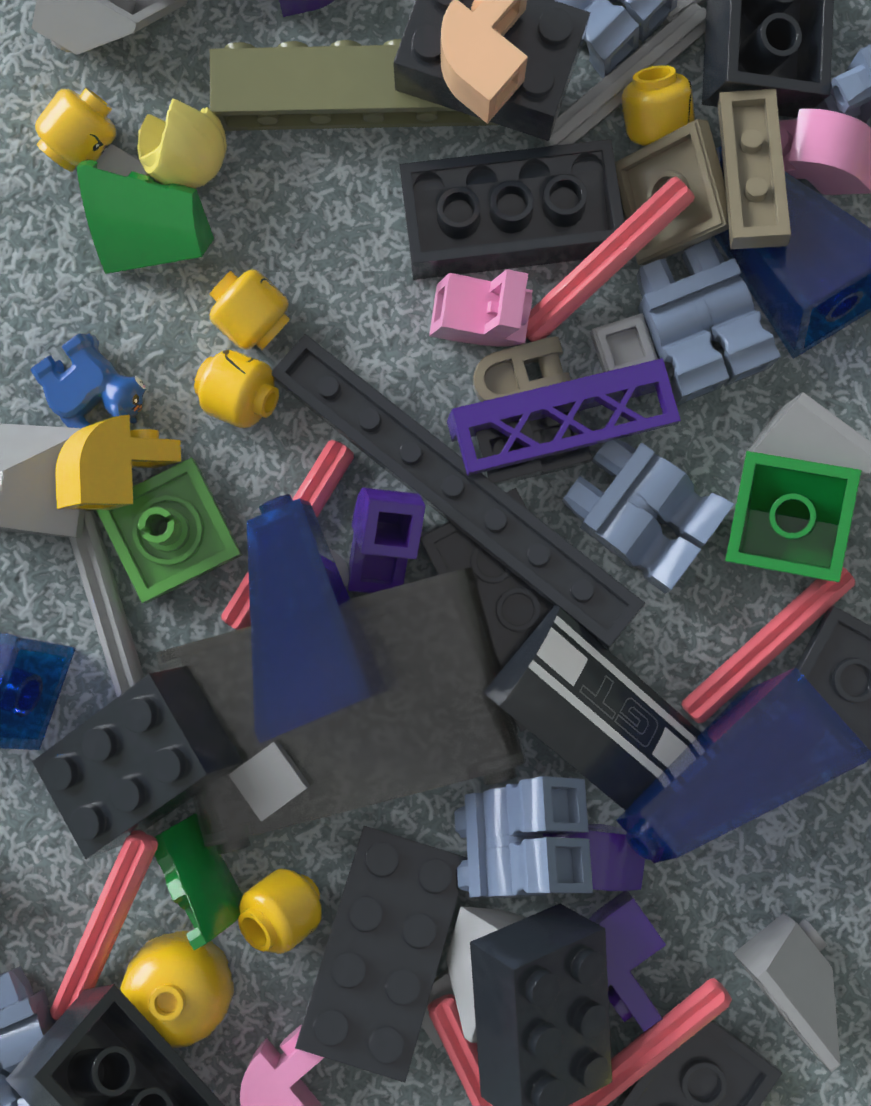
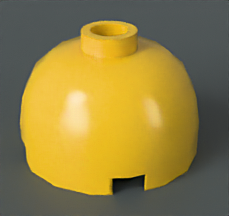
M190 931L164 934L148 941L128 963L120 987L121 992L172 1048L188 1047L209 1036L225 1018L234 994L232 973L228 967L229 962L224 952L212 941L193 950L186 936Z

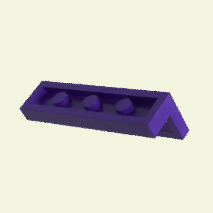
M661 358L453 408L447 419V425L452 442L458 440L467 476L676 425L681 419L664 360ZM656 392L662 414L644 418L627 408L626 404L630 398ZM603 405L613 411L605 428L595 431L573 420L578 410L581 411ZM619 416L630 421L628 423L614 426ZM550 417L561 424L553 441L542 444L537 443L520 432L527 419L533 421ZM519 420L515 429L507 425V423ZM494 428L509 437L500 454L477 459L471 438L475 436L476 432ZM567 428L578 434L561 439ZM514 441L526 447L509 451Z

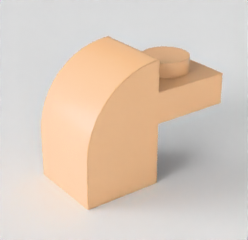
M452 0L443 17L441 26V69L444 80L453 95L487 124L525 79L528 56L503 36L525 12L527 0H474L471 10L459 0Z

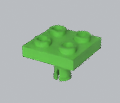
M192 457L133 486L132 505L110 510H96L141 602L144 604L243 555L196 460Z

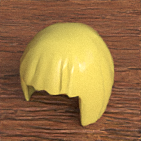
M172 99L167 111L166 121L150 114L146 115L141 129L138 131L137 149L139 160L146 174L162 185L180 184L191 188H198L207 184L219 172L225 158L227 142L225 130L220 119L208 107L198 111L179 100Z

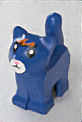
M80 333L61 346L72 361V366L66 371L61 360L55 362L51 355L31 368L33 376L43 387L49 407L55 414L60 416L67 427L84 428L92 425L86 421L84 416L101 400L103 401L104 408L112 417L130 415V423L135 424L138 422L136 415L142 410L143 395L146 387L137 376L127 377L117 373L112 363L100 353L98 349L99 341L95 335Z

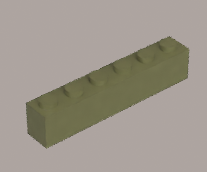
M402 39L389 40L383 45H361L352 40H340L332 43L330 46L308 47L305 43L298 41H287L280 43L277 47L255 48L248 43L234 42L227 44L224 48L209 49L210 111L220 119L225 131L498 125L492 122L487 124L480 118L395 90L393 62Z

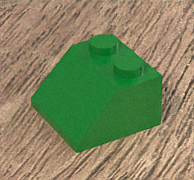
M746 451L725 561L840 582L862 470Z

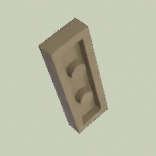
M776 89L720 92L718 115L730 248L747 249L788 246L791 229Z

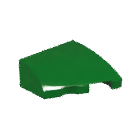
M93 160L81 161L77 165L78 182L86 219L105 274L203 257L214 240L197 189L180 184L162 185L155 182L150 176L133 171L127 177L97 169L98 162Z
M198 812L154 836L158 842V848L154 855L165 876L171 898L185 910L195 928L186 934L193 950L207 944L238 920L240 915L239 904L243 896Z

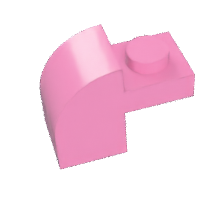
M799 109L797 119L779 120L785 179H807L824 195L871 194L870 126L852 116L821 109Z
M506 269L493 281L449 273L436 286L429 336L484 346L506 347L524 344L533 290L526 289L528 273Z
M302 1025L290 1033L280 1044L279 1047L283 1050L282 1054L277 1051L268 1038L259 1045L253 1054L241 1083L240 1106H322L300 1079L324 1058L295 1049Z

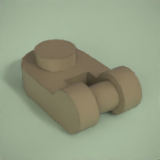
M559 337L544 338L493 352L483 357L477 364L473 375V388L478 399L486 401L570 381L569 372H563L559 356L563 354ZM538 362L543 378L529 381L525 364Z

